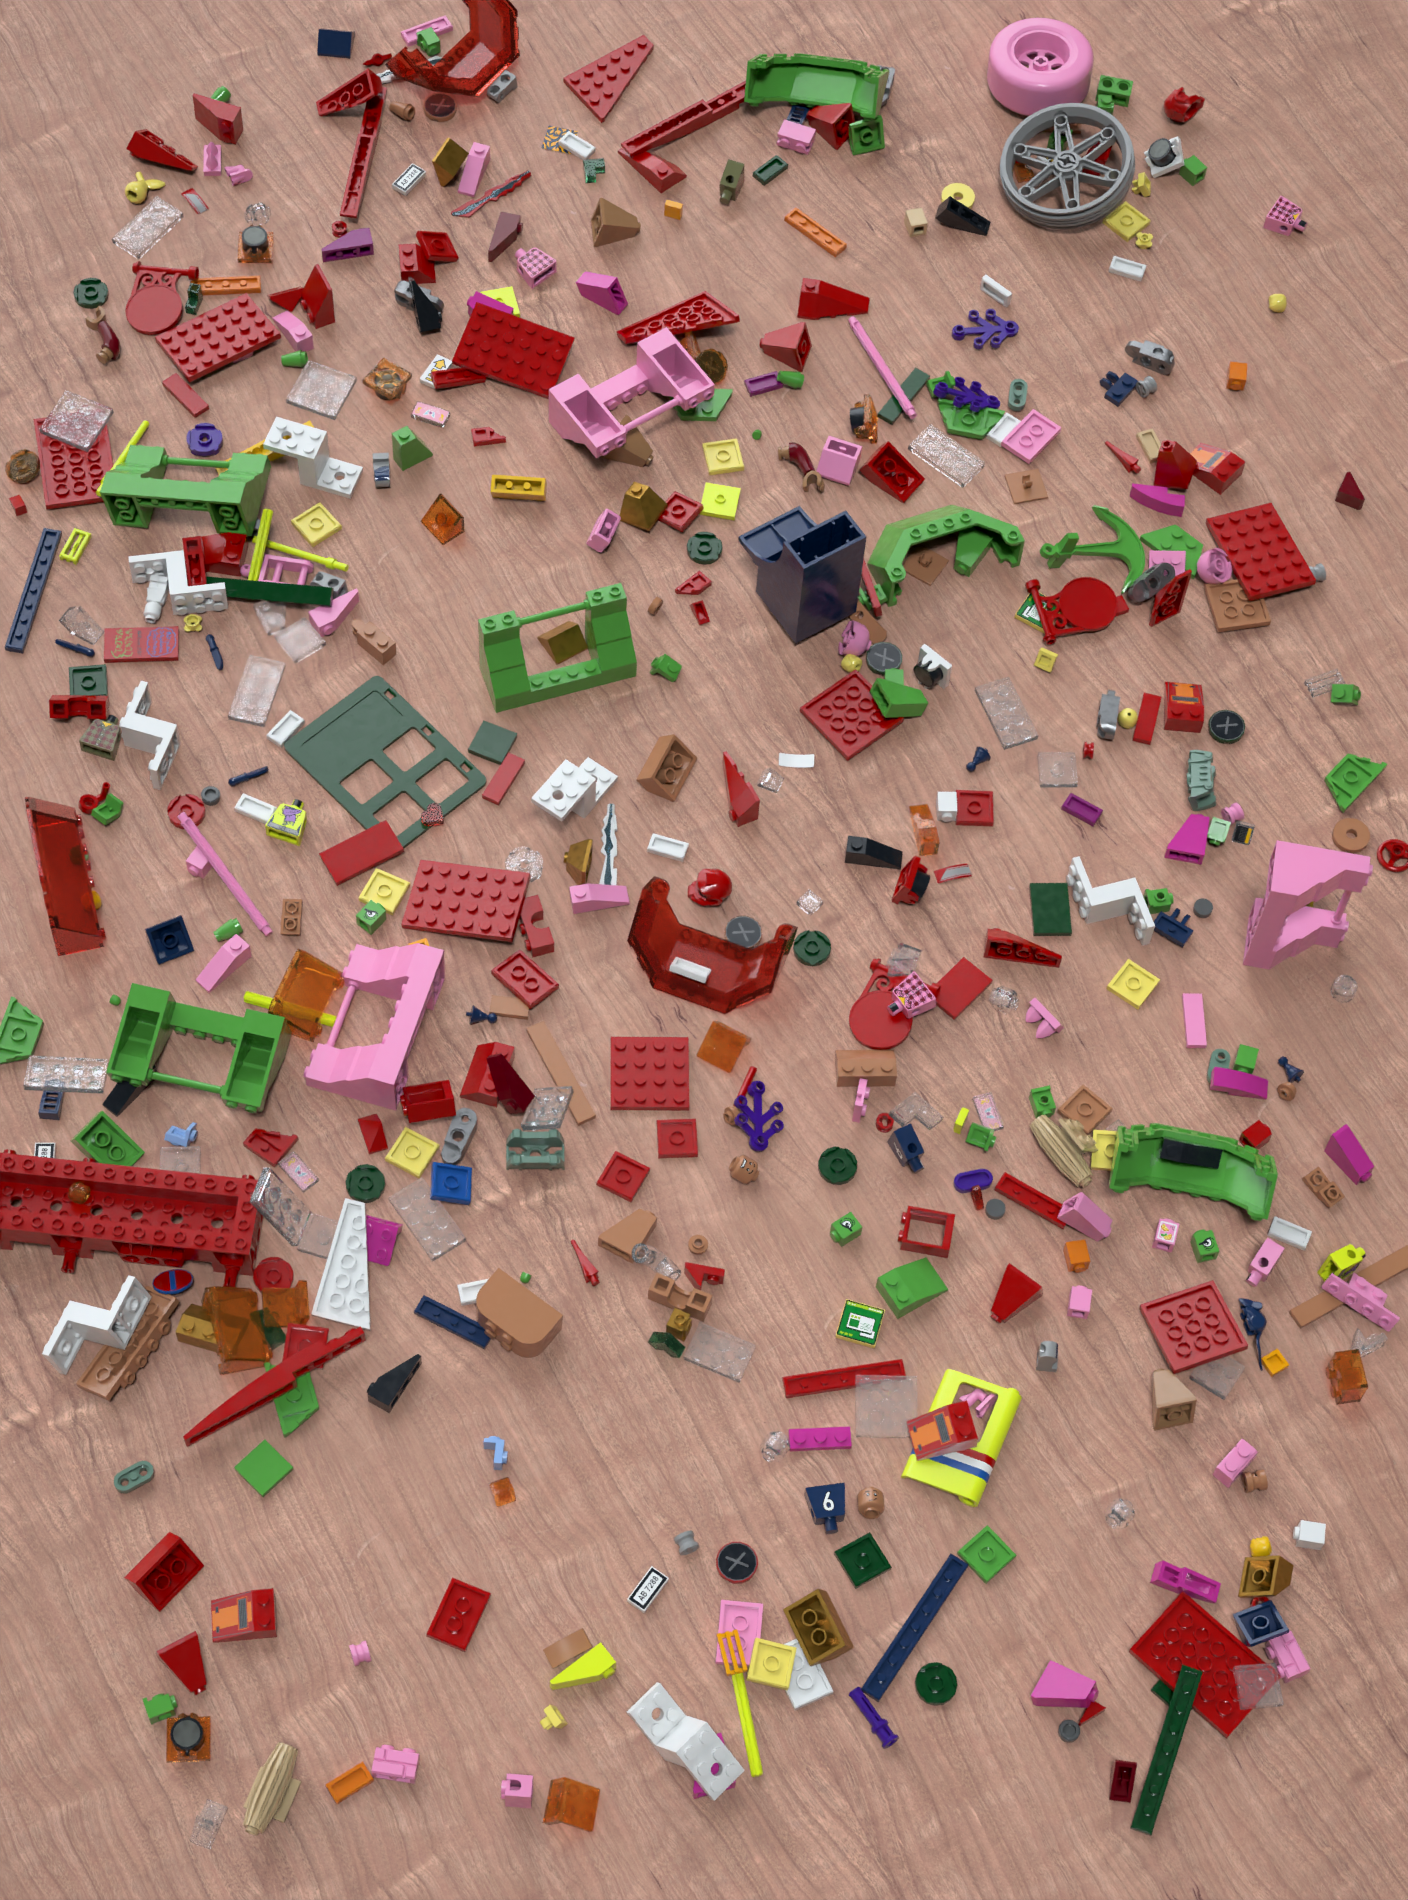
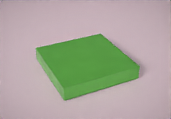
M265 1439L234 1467V1470L262 1497L294 1470L293 1466Z
M988 1525L957 1552L958 1556L968 1564L985 1584L1016 1558V1554Z

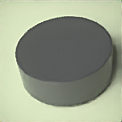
M214 786L204 788L201 792L203 803L208 806L216 805L221 798L220 791Z
M1204 898L1198 899L1193 907L1194 914L1200 918L1209 917L1213 910L1212 903Z
M999 1199L989 1200L985 1207L986 1215L993 1220L1002 1218L1006 1210L1005 1204Z
M1065 1720L1058 1728V1735L1062 1741L1072 1743L1078 1739L1080 1727L1073 1720Z

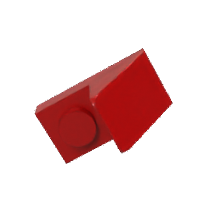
M685 1262L684 1274L694 1288L701 1290L703 1281H707L711 1285L723 1284L725 1269Z

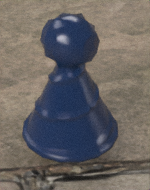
M977 747L973 762H968L966 769L972 772L976 769V765L990 760L991 756L988 753V749Z
M474 1005L471 1008V1012H466V1016H470L469 1024L488 1020L490 1023H496L497 1021L496 1014L491 1013L487 1015Z
M1280 1057L1278 1064L1286 1070L1288 1082L1293 1083L1296 1080L1300 1082V1077L1303 1075L1304 1070L1288 1064L1286 1057Z

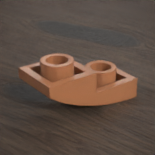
M283 899L281 935H300L302 899Z
M1317 1167L1302 1178L1314 1195L1328 1208L1345 1197L1335 1182L1328 1180L1320 1167Z
M582 1628L546 1647L543 1651L554 1669L586 1652L593 1646Z

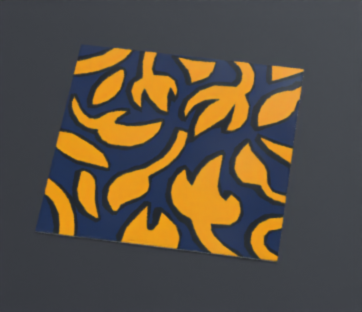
M548 126L542 148L571 154V152L558 145L559 140L568 131L576 136L578 131Z

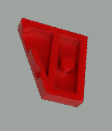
M255 1128L243 1142V1146L275 1168L299 1139L295 1134L288 1136L276 1131L267 1132L263 1129Z

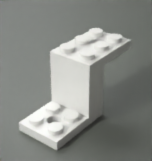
M276 417L263 443L264 449L298 459L300 484L351 499L363 473V467L329 457L327 431ZM286 435L291 436L288 440L283 439ZM337 476H343V477H344V479H342V480H337V479H335V478H336Z
M184 550L128 556L133 583L148 582L151 575L168 577L173 615L228 609L225 582L188 586Z
M141 681L139 686L134 689L132 702L128 703L127 713L125 717L121 718L119 727L122 731L121 737L125 746L155 754L154 760H151L148 770L151 774L150 780H152L153 788L161 790L180 747L179 733L176 724L146 716L152 701L148 682Z
M589 757L580 767L565 759L531 798V802L561 822L571 811L585 818L618 781V776Z
M1080 856L1072 858L1066 880L1068 886L1072 887L1073 899L1075 902H1078L1080 916L1085 919L1086 924L1128 914L1130 923H1133L1135 927L1136 938L1140 939L1142 946L1149 944L1155 924L1136 878L1092 888Z
M128 1275L110 1311L69 1301L57 1326L53 1330V1334L45 1345L42 1355L59 1373L66 1375L84 1339L125 1350L151 1299V1295L136 1277Z
M657 1682L627 1711L628 1715L663 1759L685 1767L711 1800L715 1801L745 1771L709 1724L685 1715L661 1683ZM655 1708H659L660 1716L654 1720L652 1718V1711ZM714 1763H718L719 1771L713 1775L711 1767Z

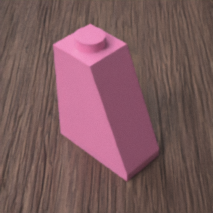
M1082 1192L1064 1201L1057 1217L1095 1241L1107 1238L1112 1229L1110 1226L1113 1220Z

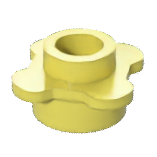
M1141 232L1136 234L1137 241L1135 244L1139 248L1147 249L1152 246V234Z
M195 614L186 616L184 618V630L186 632L201 631V616Z

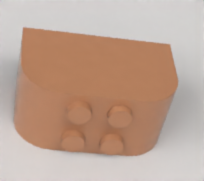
M500 1268L482 1286L476 1298V1320L485 1329L484 1333L489 1338L498 1340L505 1350H511L521 1357L532 1358L540 1355L562 1329L563 1315Z

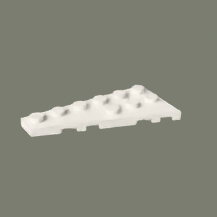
M345 1198L311 1315L354 1327L361 1326L362 1329L371 1331L366 1204Z

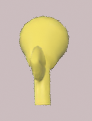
M137 172L135 174L137 181L130 182L125 187V196L132 203H142L146 199L148 189L162 188L165 186V182L157 179L144 180L142 173Z

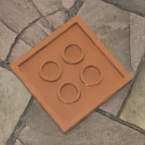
M1237 579L1225 581L1221 584H1205L1204 590L1217 632L1270 625L1271 619L1264 598L1249 601Z

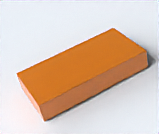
M362 1761L325 1786L337 1805L373 1783L374 1779Z

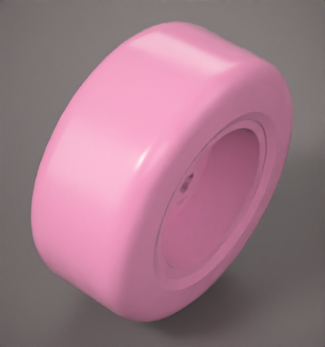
M1029 18L1014 22L1002 29L991 44L987 71L990 91L1003 106L1025 116H1030L1041 109L1057 104L1081 103L1085 99L1091 83L1094 61L1092 47L1079 30L1059 20Z

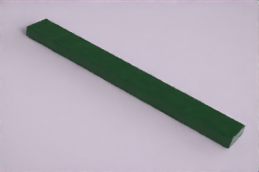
M207 577V584L225 582L226 595L230 598L332 606L334 591L332 587Z
M1182 1664L1130 1829L1149 1836L1152 1835L1203 1671Z

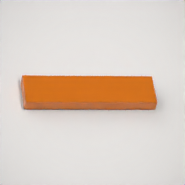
M796 207L784 218L785 222L835 258L847 248L845 242Z
M260 275L191 280L192 296L261 293Z

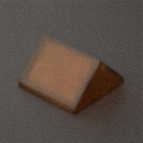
M439 494L421 522L442 545H445L465 532L464 516L443 494Z

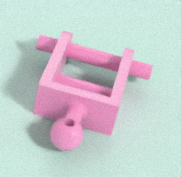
M265 554L258 581L283 583L279 582L282 570L300 572L297 584L305 585L307 573L313 572L314 565L307 559L300 560ZM244 564L241 566L240 573L243 577L249 576L251 565ZM270 568L275 569L272 581L267 580Z

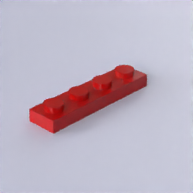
M1004 1172L995 1186L994 1190L1061 1229L1065 1228L1067 1224L1057 1218L1062 1208L1061 1203Z

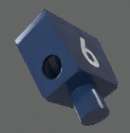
M910 1123L893 1131L887 1142L901 1166L910 1165L914 1173L923 1170L924 1166L920 1159L924 1154V1150L912 1124Z
M845 1482L805 1488L804 1496L814 1524H824L826 1534L837 1533V1522L844 1521Z

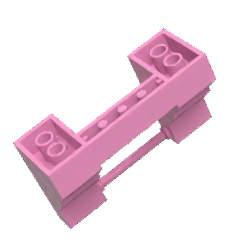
M666 327L637 343V365L605 382L590 388L582 377L577 374L550 388L549 423L562 439L585 444L595 458L608 454L615 448L623 446L626 443L628 431L677 405L686 411L696 407L705 400H709L714 396L715 384ZM646 390L661 393L663 396L674 397L673 400L624 426L620 425L609 411L624 402L630 401L633 397L643 394Z
M1277 840L1269 861L1264 899L1255 898L1249 914L1243 965L1271 969L1288 957H1295L1314 944L1337 948L1340 941L1343 942L1345 932L1347 933L1349 921H1346L1344 910L1352 891L1361 893L1363 886L1368 884L1369 876L1371 877L1373 865H1370V857ZM1336 889L1344 890L1336 912L1306 906L1312 901H1319Z
M419 943L403 947L395 946L382 950L356 944L355 950H351L349 954V965L344 967L342 978H344L345 986L348 989L327 1044L318 1043L316 1050H312L310 1056L311 1063L310 1066H306L303 1077L306 1078L307 1086L396 1111L400 1102V1095L403 1094L402 1087L406 1086L409 1077L407 1059L426 1008L434 1010L445 980L444 950ZM359 989L397 1000L394 1010L396 1012L395 1016L390 1018L388 1024L390 1029L388 1034H384L382 1044L364 1047L355 1046L345 1049L334 1047L355 990Z

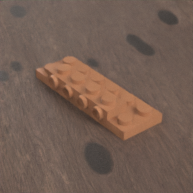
M146 1285L145 1289L151 1295V1299L125 1350L103 1345L76 1385L87 1392L110 1401L119 1387L125 1389L127 1384H132L139 1367L142 1368L146 1365L149 1353L158 1348L159 1339L162 1335H166L169 1332L171 1322L168 1318L179 1304V1300L169 1294L159 1293L154 1288Z

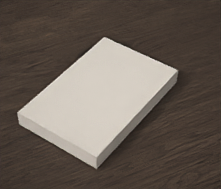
M795 1639L784 1644L797 1648L789 1689L785 1690L794 1711L833 1694V1689L821 1665H809L798 1640Z

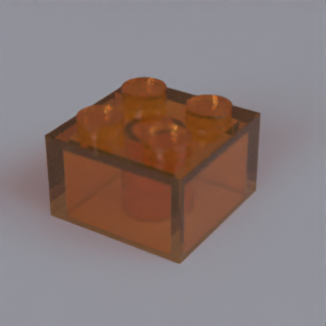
M1359 1349L1335 1352L1326 1367L1327 1379H1330L1332 1385L1330 1387L1331 1396L1335 1398L1336 1405L1360 1402L1368 1389V1383Z

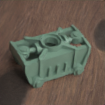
M1190 750L1187 786L1188 793L1190 794L1188 800L1193 811H1201L1216 806V796L1214 795L1216 769L1215 766L1211 765L1213 754L1209 751Z
M550 1129L549 1132L512 1130V1133H510L506 1140V1170H552L558 1168L565 1170L564 1138L557 1129ZM509 1147H520L524 1151H522V1154H516L515 1151H510ZM550 1147H562V1150H557L554 1154H549V1151H547ZM538 1152L541 1156H530V1154Z

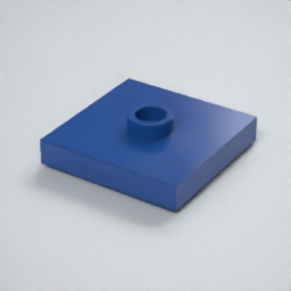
M433 1162L431 1165L430 1199L469 1205L471 1202L472 1167Z

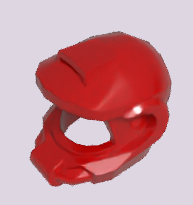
M1183 87L1178 90L1175 89L1164 101V113L1168 118L1176 122H1187L1203 108L1205 99L1197 95L1187 96Z
M702 869L698 873L697 880L688 886V898H691L693 902L700 906H718L732 892L730 877L720 869Z

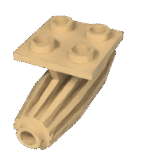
M1045 1114L1037 1117L1031 1123L1030 1128L1041 1148L1059 1171L1077 1187L1082 1186L1084 1188L1092 1182L1093 1174L1082 1154L1098 1151L1095 1146V1140L1090 1135H1086L1083 1131V1125L1078 1120L1060 1118L1058 1120L1062 1125V1128H1060Z
M279 1742L264 1766L260 1767L243 1806L247 1809L243 1822L247 1833L257 1836L258 1833L263 1834L272 1819L282 1823L285 1822L301 1784V1781L292 1778L298 1754L296 1748Z

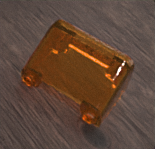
M297 949L271 1001L268 1014L285 1017L293 1036L314 1042L316 1036L319 1037L322 1032L323 1026L320 1025V1019L333 991H337L344 986L343 972L307 951Z
M206 1287L201 1303L203 1311L207 1310V1315H210L218 1347L217 1356L222 1361V1364H218L220 1375L265 1367L264 1363L269 1362L273 1355L271 1347L267 1346L257 1308L258 1296L256 1291L253 1292L252 1288Z

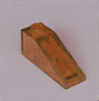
M928 804L909 806L919 856L938 854L940 842Z

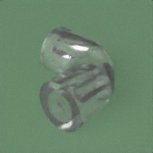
M643 1243L636 1244L633 1247L631 1254L636 1263L644 1264L655 1273L662 1274L675 1281L680 1277L681 1270L657 1248Z

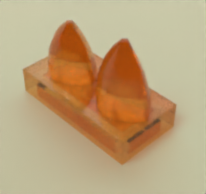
M686 332L685 338L680 340L679 343L686 351L690 350L688 353L696 362L701 351L693 332Z

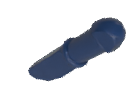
M208 634L206 641L209 644L217 669L222 670L223 659L219 648L216 645L214 636Z
M61 639L55 640L56 644L75 650V652L90 657L95 654L93 649L81 646L80 644L76 645Z
M268 766L248 773L244 772L239 776L230 778L228 784L234 786L241 782L249 781V778L267 772L269 770Z

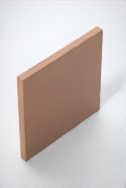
M1039 469L1004 475L1014 504L1048 498Z
M918 544L903 563V567L907 574L931 586L949 560Z

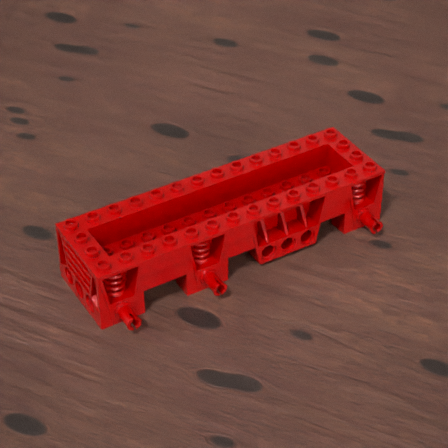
M8 1149L0 1153V1249L13 1250L15 1241L50 1245L53 1255L64 1256L61 1271L67 1273L68 1270L69 1273H74L76 1257L93 1259L95 1250L117 1252L124 1262L182 1268L184 1259L211 1262L213 1272L225 1273L223 1289L229 1290L230 1286V1291L236 1289L237 1274L253 1276L266 1201L262 1180H255V1177L249 1175L247 1179V1175H243L242 1178L96 1163V1160L92 1158L89 1159V1162L88 1158H84L83 1161L19 1155L14 1150H10V1153H8ZM16 1199L22 1201V1204L18 1207L11 1205ZM59 1203L62 1205L59 1211L51 1209L54 1204ZM95 1208L103 1210L100 1215L96 1216L91 1212ZM135 1212H141L143 1214V1216L138 1220L132 1218V1215ZM176 1216L183 1218L179 1224H174L172 1219ZM219 1220L223 1222V1225L220 1228H214L212 1226L213 1222Z

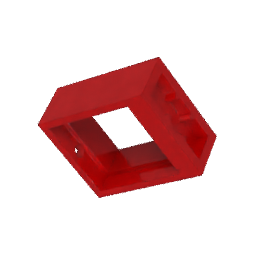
M449 1080L402 1087L403 1095H400L403 1115L408 1116L409 1123L456 1116L454 1096Z
M908 1206L907 1213H902L901 1224H904V1230L899 1231L898 1242H901L900 1250L948 1258L955 1214ZM910 1220L945 1225L942 1245L938 1246L907 1240Z

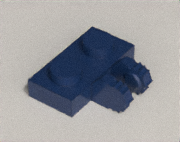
M1109 371L1106 374V378H1102L1099 382L1102 387L1108 390L1104 398L1119 407L1136 389L1138 380L1127 373H1124L1119 378L1117 374Z
M1176 908L1171 916L1161 911L1154 920V931L1183 948L1194 931L1186 926L1191 916L1187 914L1180 923L1176 920L1180 915V909Z

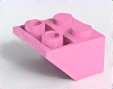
M828 436L820 457L817 472L823 478L849 486L861 459L862 446Z

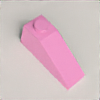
M476 142L473 143L468 154L458 193L471 197L475 196L490 162V146Z
M285 311L272 317L295 352L299 350L307 352L314 349L312 334L305 324L293 314Z
M354 589L333 599L332 606H319L308 612L309 622L320 638L330 635L356 606L359 602L358 590Z
M588 883L569 887L573 914L630 904L626 886Z
M237 934L234 935L219 949L196 978V982L210 993L252 957L250 945Z

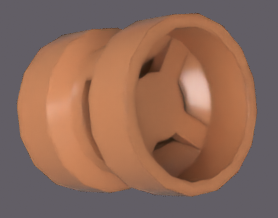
M1264 1469L1256 1470L1255 1473L1249 1471L1242 1472V1485L1246 1493L1253 1492L1254 1489L1267 1490L1268 1481Z

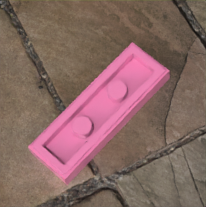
M445 15L401 32V37L407 46L410 47L417 44L416 33L432 27L436 35L439 36L453 31V26Z
M1183 993L1182 1003L1186 1048H1206L1202 994Z

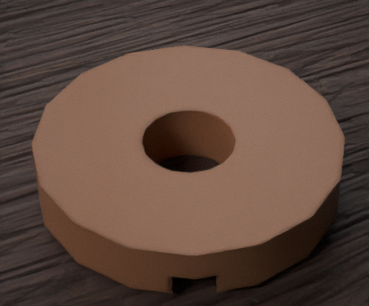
M1345 818L1336 823L1332 839L1340 850L1357 853L1366 848L1370 840V832L1362 821L1355 818ZM1353 833L1356 838H1348L1346 834Z

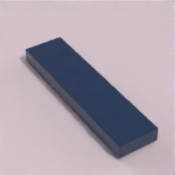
M423 1295L414 1310V1314L484 1350L491 1340L484 1333L485 1329L478 1322Z

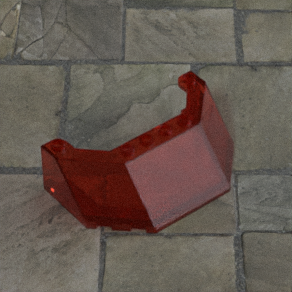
M462 0L469 8L470 31L434 66L418 48L409 52L406 46L391 58L385 66L396 78L431 91L478 97L520 56V50L518 49L519 27H517L518 10L509 0Z
M25 797L26 813L43 893L47 892V894H43L57 955L62 956L104 947L103 939H106L105 930L99 926L91 889L95 887L93 876L89 877L88 874L89 871H92L90 860H85L88 850L86 843L82 844L81 840L85 838L83 827H79L83 825L81 814L77 815L75 807L33 797Z
M654 876L642 888L627 941L635 951L643 971L645 970L649 977L652 988L723 1014L772 993L793 945L798 927L787 923L781 924L776 930L774 939L750 949L679 923L667 900L670 885L665 879ZM675 957L711 969V974L706 983L669 971Z

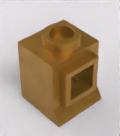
M674 1308L666 1325V1334L684 1342L693 1325L692 1319H690L691 1314Z

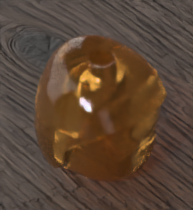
M80 1181L74 1182L68 1191V1198L76 1204L85 1203L90 1196V1187Z

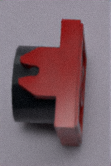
M914 856L901 870L892 897L893 903L898 905L900 901L908 904H915L916 901L923 897L930 881V875L926 874L928 869L920 864V857Z

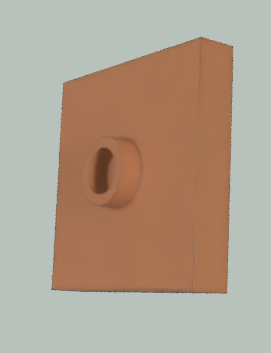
M1083 1084L1058 1109L1057 1113L1065 1119L1078 1120L1084 1127L1083 1131L1086 1135H1089L1112 1112L1113 1108Z

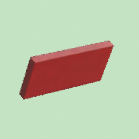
M384 820L319 853V856L338 886L403 853L404 848L387 820Z

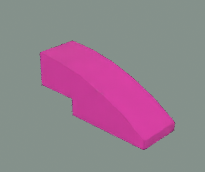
M1132 483L1130 491L1132 499L1157 512L1182 517L1185 495L1167 493L1168 487Z
M1214 1067L1211 1071L1210 1090L1228 1092V1095L1266 1100L1268 1080L1241 1071Z
M1163 1560L1155 1564L1150 1583L1178 1594L1184 1591L1191 1598L1210 1603H1216L1221 1583L1186 1567L1179 1568Z

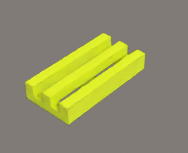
M74 528L59 555L60 560L66 559V562L70 563L72 561L73 564L77 565L92 538L91 533ZM78 534H80L79 537H78V539H77V541H75L71 552L69 553V555H67V553H68V551H69L71 545L73 544V542H74L76 536H77Z

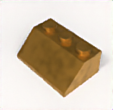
M191 1303L182 1314L176 1329V1336L178 1342L236 1358L250 1321Z
M817 1589L783 1609L810 1666L835 1659L854 1648L827 1591Z

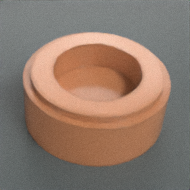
M656 597L650 604L648 612L655 615L661 608L663 600Z

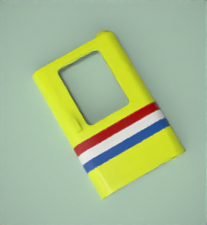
M947 1369L928 1413L952 1404L960 1385L963 1383L996 1394L998 1399L983 1436L975 1448L917 1461L913 1448L901 1478H910L955 1494L962 1503L971 1507H977L1022 1397L1019 1391L1014 1388L1007 1389L973 1376Z

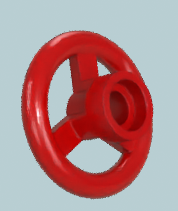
M1398 839L1384 841L1377 849L1379 863L1385 869L1392 872L1407 870L1408 861L1403 866L1395 867L1393 865L1400 859H1408V844ZM1384 848H1386L1390 853V860L1388 863L1384 860L1382 855Z

